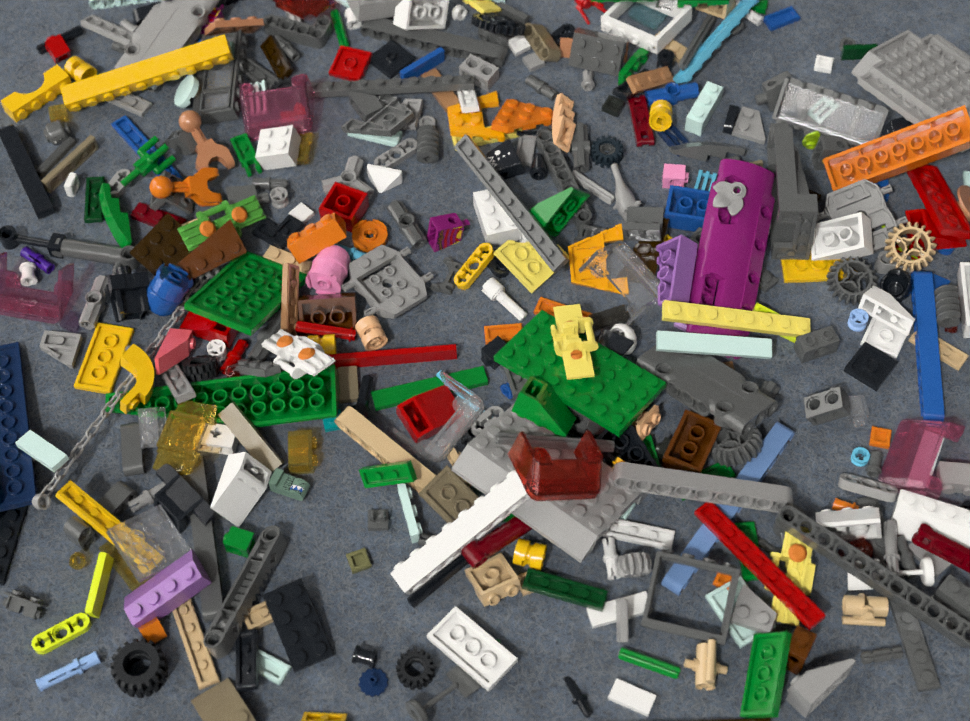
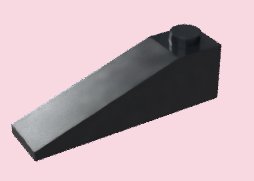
M632 425L620 437L604 429L596 438L614 441L615 448L613 452L595 451L612 466H614L612 461L619 457L627 463L659 467Z

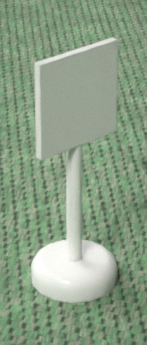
M923 557L920 561V569L901 570L898 576L920 575L921 581L925 586H933L934 567L932 559L930 557ZM854 561V564L857 568H863V565L860 561ZM847 572L848 591L872 589ZM873 572L874 579L879 581L880 575Z

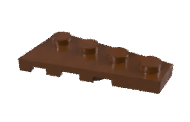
M230 219L176 266H179L188 273L187 278L189 280L191 278L194 280L248 252Z

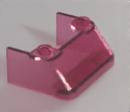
M2 252L0 254V315L51 324L60 321L73 293L74 263H70L58 271V282L54 286V292L20 287L19 275L14 271L7 270V252Z

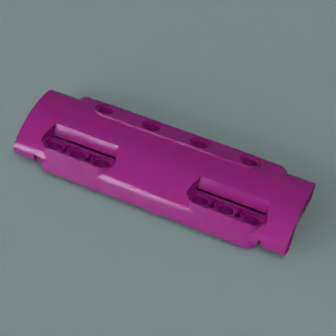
M722 159L720 161L717 180L712 183L694 267L689 303L713 306L717 281L719 280L714 306L753 311L775 198L772 195L775 174L771 171L740 160ZM721 181L729 183L740 182L746 187L743 207L739 213L731 217L730 224L728 207H713V200L717 194L713 186ZM686 324L685 333L748 337L750 331Z

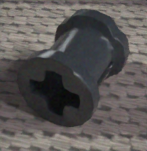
M356 645L352 656V663L356 664L358 662L368 665L369 668L373 669L378 656V650L374 649L371 651Z

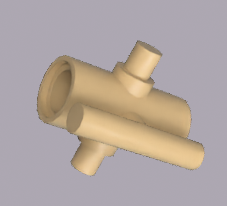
M860 593L858 596L843 595V615L852 616H842V624L885 627V618L875 617H887L888 598L866 596L864 593Z
M709 639L707 643L697 644L696 658L693 660L685 659L684 661L685 668H691L692 671H695V688L702 690V688H706L709 691L714 690L716 675L719 673L727 674L728 671L727 666L716 662L717 647L716 640Z

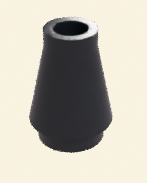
M541 153L533 155L529 174L534 180H542L547 174Z

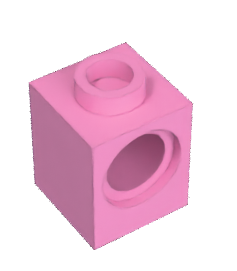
M664 164L662 188H670V185L684 187V184L688 183L689 172H685L686 165Z

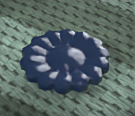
M368 669L359 678L360 690L366 696H379L388 687V678L380 669Z

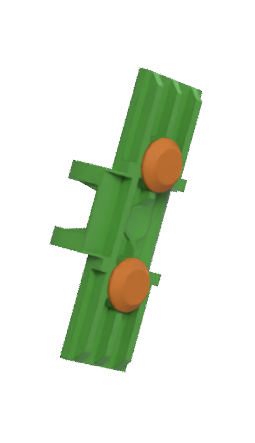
M253 195L235 204L229 205L228 201L224 200L221 204L208 210L196 212L198 220L179 227L177 230L190 252L230 219L241 238L242 228L265 219L266 216L256 196ZM225 211V216L212 222L209 221L208 217Z

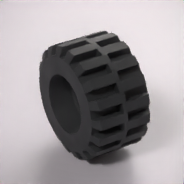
M141 638L140 642L137 639H132L130 644L128 641L125 642L123 648L119 647L117 649L118 654H113L112 656L114 662L110 663L111 674L124 694L127 693L130 697H134L136 694L137 698H143V694H146L149 697L151 696V691L158 692V686L165 684L163 678H168L167 670H169L166 662L167 660L160 647L156 646L151 640L147 642L146 639ZM139 660L151 662L149 669L140 676L129 675V669L135 662Z

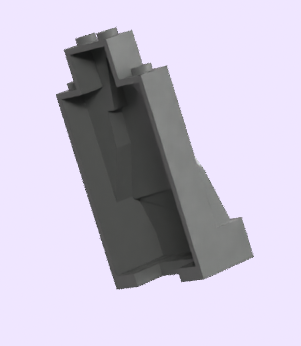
M770 123L767 143V170L775 174L772 190L775 202L770 228L771 259L809 260L818 216L817 194H809L799 151L794 146L792 127H789V123Z

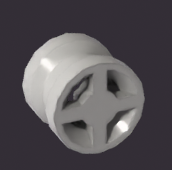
M276 187L271 190L272 206L277 209L287 207L289 204L287 190L283 187Z

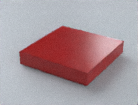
M340 45L328 72L329 76L348 81L363 79L373 56L372 52Z

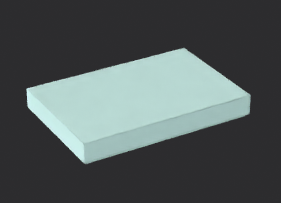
M741 575L738 579L733 609L742 586L746 585L748 587ZM730 582L705 596L721 622L728 595L727 588L730 586ZM729 623L728 632L740 649L753 642L754 634H761L760 632Z

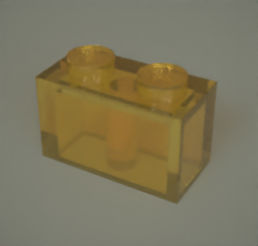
M312 430L288 431V467L290 475L314 473V466H318L317 454L314 455V449H317V437H313Z

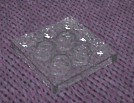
M161 504L107 530L108 536L139 583L158 574L190 551V548Z

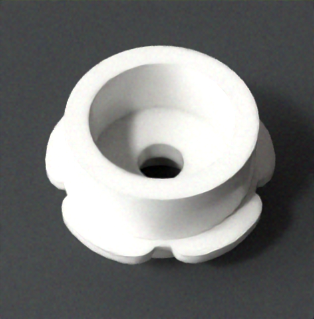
M457 5L452 9L454 20L462 21L466 18L467 10L464 6Z

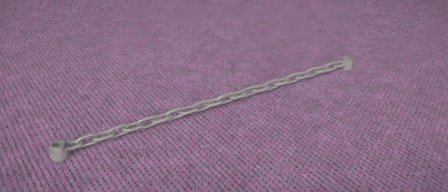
M219 267L200 276L199 281L186 294L184 301L175 309L170 320L161 328L156 339L145 350L150 359L167 335V333L165 335L161 334L163 330L169 331L185 312L183 305L191 298L189 297L191 292L196 293L210 278L218 274L220 271ZM178 310L182 311L179 316L175 315ZM150 348L154 349L151 354L147 353ZM131 373L119 385L112 399L105 404L95 422L91 423L81 441L72 449L68 457L69 460L56 471L55 477L44 487L41 493L33 497L32 504L36 509L46 510L50 507V496L54 488L63 480L70 466L79 458L87 443L98 432L100 425L109 417L117 402L128 391L129 386L135 379ZM122 386H123V387L126 388V389H125V390L123 391V393L121 394V393L119 392V390H120V389L122 388ZM107 407L111 408L108 413L104 412ZM92 427L96 428L93 434L89 433ZM77 448H80L81 450L79 451V453L75 454V450ZM63 468L66 471L63 473L62 476L58 475V473Z

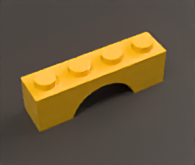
M55 65L43 73L44 82L38 90L27 94L13 92L1 100L4 111L16 123L25 119L35 110H39L49 101H53L61 94V86L72 83L69 75L59 65Z

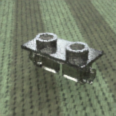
M625 305L590 314L589 317L594 322L592 325L593 332L612 328L618 323H628L630 314L626 311Z

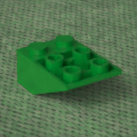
M533 376L529 377L519 392L511 410L517 416L526 418L537 426L544 427L555 435L562 437L567 436L576 420V417L549 384Z

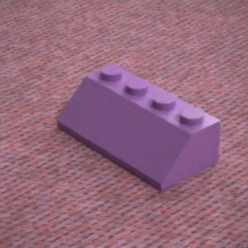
M190 550L124 597V610L131 624L138 628L156 617L158 620H161L212 582L194 550Z

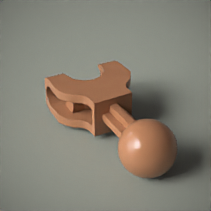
M193 110L184 111L179 117V125L183 131L191 133L198 144L195 149L198 155L195 165L197 172L203 167H209L208 165L213 161L221 162L228 169L234 168L235 161L228 148L216 144L212 138L207 140L200 129L202 124L200 115Z

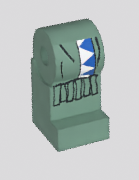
M279 468L275 469L268 482L272 492L299 501L304 500L310 488V484L305 480L286 474L284 470Z

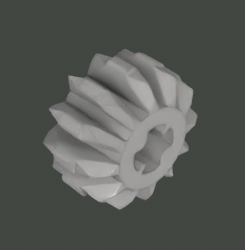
M647 553L624 554L617 559V571L620 577H640L648 575L652 571V561Z

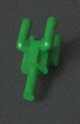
M155 135L137 150L141 158L133 164L135 169L120 181L124 187L138 175L145 177L151 171L159 175L176 161L175 157L171 155L158 166V159L169 150L166 144H163L153 154L147 153L150 148L159 142Z

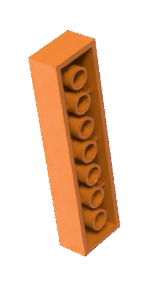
M964 105L824 158L823 162L833 191L863 179L875 184L969 149L970 117Z

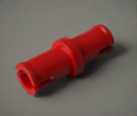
M238 339L232 351L228 352L226 355L227 359L219 369L222 371V374L230 376L232 372L231 365L237 364L238 360L242 359L241 356L249 346L246 344V341Z

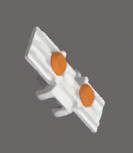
M282 329L276 334L271 335L269 339L264 340L261 344L262 347L277 355L273 360V364L280 365V368L288 372L294 379H298L307 373L316 376L335 361L334 358L325 354L318 343L305 336H293Z

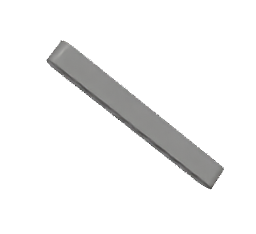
M627 462L616 463L613 467V485L621 490L776 513L785 506L793 507L792 489L787 486Z

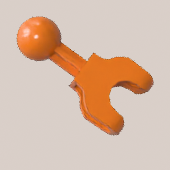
M203 167L193 176H188L183 182H172L168 177L160 175L154 177L149 185L151 194L158 199H165L171 193H185V198L194 200L201 207L217 206L223 201L221 194L212 192L207 186L208 181H213L219 176L217 168Z

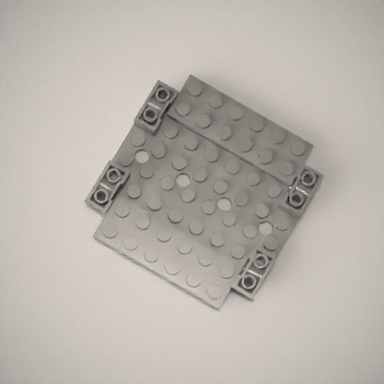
M906 30L868 51L851 72V74L857 77V84L862 86L864 90L869 91L878 100L887 104L892 110L898 112L913 124L964 105L970 117V56L939 34L935 36L929 34L921 39L911 31Z

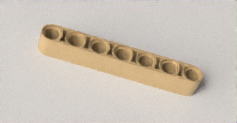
M348 406L334 420L342 431L381 463L388 464L411 460L417 480L407 484L418 493L436 476L351 406Z

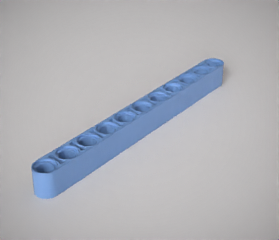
M776 422L764 438L761 452L757 453V458H751V462L746 463L735 479L761 482L767 474L766 471L771 469L778 459V454L781 455L788 445V440L791 441L795 431ZM716 505L732 522L736 518V513H739L742 507ZM702 524L682 553L694 555V559L703 561V558L709 556L714 549L715 542L718 543L719 539ZM674 563L665 575L661 585L677 596H680L682 588H686L693 578L691 577L693 573L696 574L699 569Z

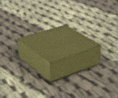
M365 548L346 554L352 574L372 568Z

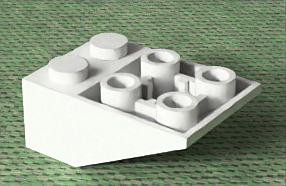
M246 452L229 454L210 508L234 525L240 526L266 490L272 471Z

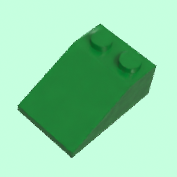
M570 187L536 204L530 209V212L549 235L556 237L588 199L590 194Z

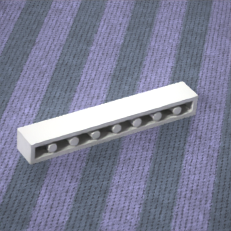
M520 468L517 471H511L506 476L507 479L501 484H495L490 489L491 492L485 497H479L474 502L475 505L469 510H463L458 515L459 518L453 523H447L442 528L443 531L437 536L433 535L427 539L426 545L421 549L417 548L411 552L410 558L405 562L401 561L395 565L394 571L390 574L404 593L408 595L414 593L456 559L467 544L474 540H479L538 492Z

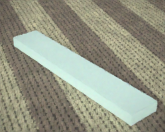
M657 331L656 351L771 359L772 339Z

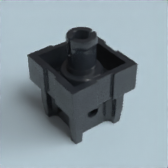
M120 266L116 269L117 275H109L108 284H106L104 289L107 304H112L116 323L122 320L145 319L144 311L149 310L146 292L150 284L148 273L132 274L130 266H125V270L124 266Z

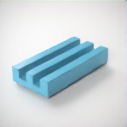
M699 170L694 189L699 188L701 177H705L701 190L706 189L708 178L712 179L708 190L710 191L712 183L716 180L717 173L712 175L708 171L703 173V170Z

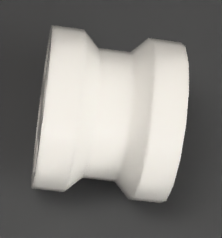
M215 339L207 345L208 354L215 356L217 362H222L227 358L228 352L222 340Z

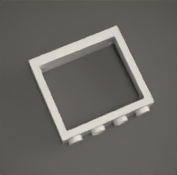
M677 0L637 1L642 5L674 18L657 36H653L616 20L634 3L630 1L616 2L601 16V30L612 35L628 38L627 42L658 54L692 20V7L684 5L683 8H677Z

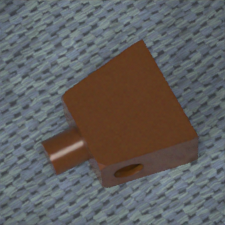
M797 625L790 642L786 666L787 671L796 675L800 674L817 634ZM793 656L797 658L798 662L791 660L789 657Z

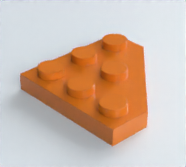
M506 99L491 124V130L508 134L513 133L514 129L518 128L528 130L536 128V125L539 124L549 126L552 124L554 110L548 107H538L531 103L518 102L515 99Z

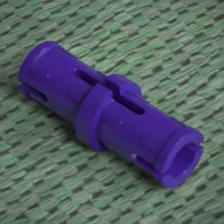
M27 246L21 250V257L34 263L36 267L43 270L46 274H50L55 269V265L47 261L42 254L34 252Z

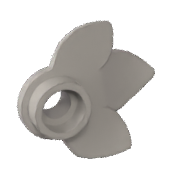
M721 181L715 184L713 189L717 194L713 200V207H728L731 216L739 213L743 207L746 187L740 182L729 183ZM735 188L740 189V192L735 193L733 190Z

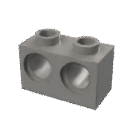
M470 54L459 66V76L463 74L474 75V85L488 92L499 79V68L482 60L480 57Z

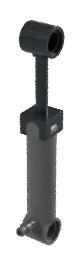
M10 225L0 228V242L7 250L15 249L19 244L44 247L48 249L50 256L63 259L65 256L113 264L114 267L111 275H117L116 269L120 266H124V268L125 266H130L131 270L137 269L140 266V263L129 254L134 246L121 248L67 239L65 234L52 233L50 241L22 237Z

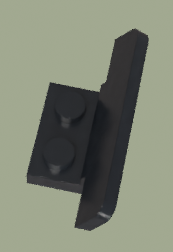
M164 464L156 471V475L165 486L154 495V509L178 534L186 530V519L192 514L206 526L215 515V511L210 508L211 506L171 465Z

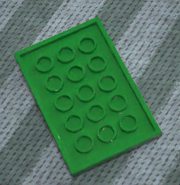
M247 251L248 253L232 260L184 304V309L252 336L281 308L283 265ZM300 271L299 289L306 283L307 274Z

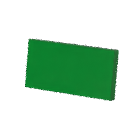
M785 631L754 634L740 717L746 719L778 718L791 633Z

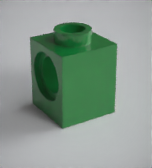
M231 526L230 531L226 532L223 538L226 552L248 558L257 542L253 532Z

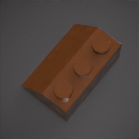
M355 292L299 296V321L347 329L353 327L356 330L357 305ZM301 333V336H305V337H308V336H310V335H313V334Z
M685 410L663 456L661 468L701 473L722 427L717 426L712 419Z

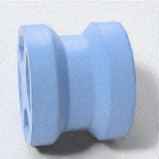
M863 309L852 310L847 322L848 327L856 332L863 331L869 319L868 313Z

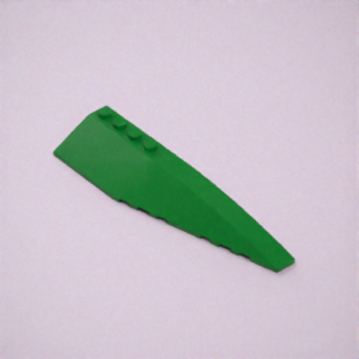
M333 364L316 376L307 373L298 379L292 378L286 371H281V373L268 377L247 375L192 382L190 384L195 391L196 397L179 404L167 386L154 387L151 398L146 405L139 402L134 410H130L127 413L130 415L224 423L218 414L229 404L235 402L255 427L334 418L338 415L339 375L335 364ZM115 392L106 393L105 404L112 399ZM123 397L117 402L112 413L125 414L120 410V401ZM107 407L105 411L109 412L111 408Z

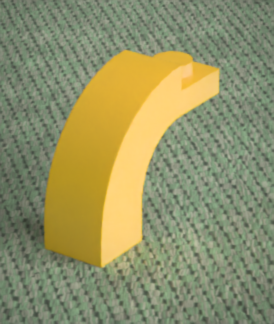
M134 343L121 356V366L129 371L137 381L135 386L120 401V410L125 414L130 410H134L139 402L146 405L151 398L154 388L153 364L148 355Z

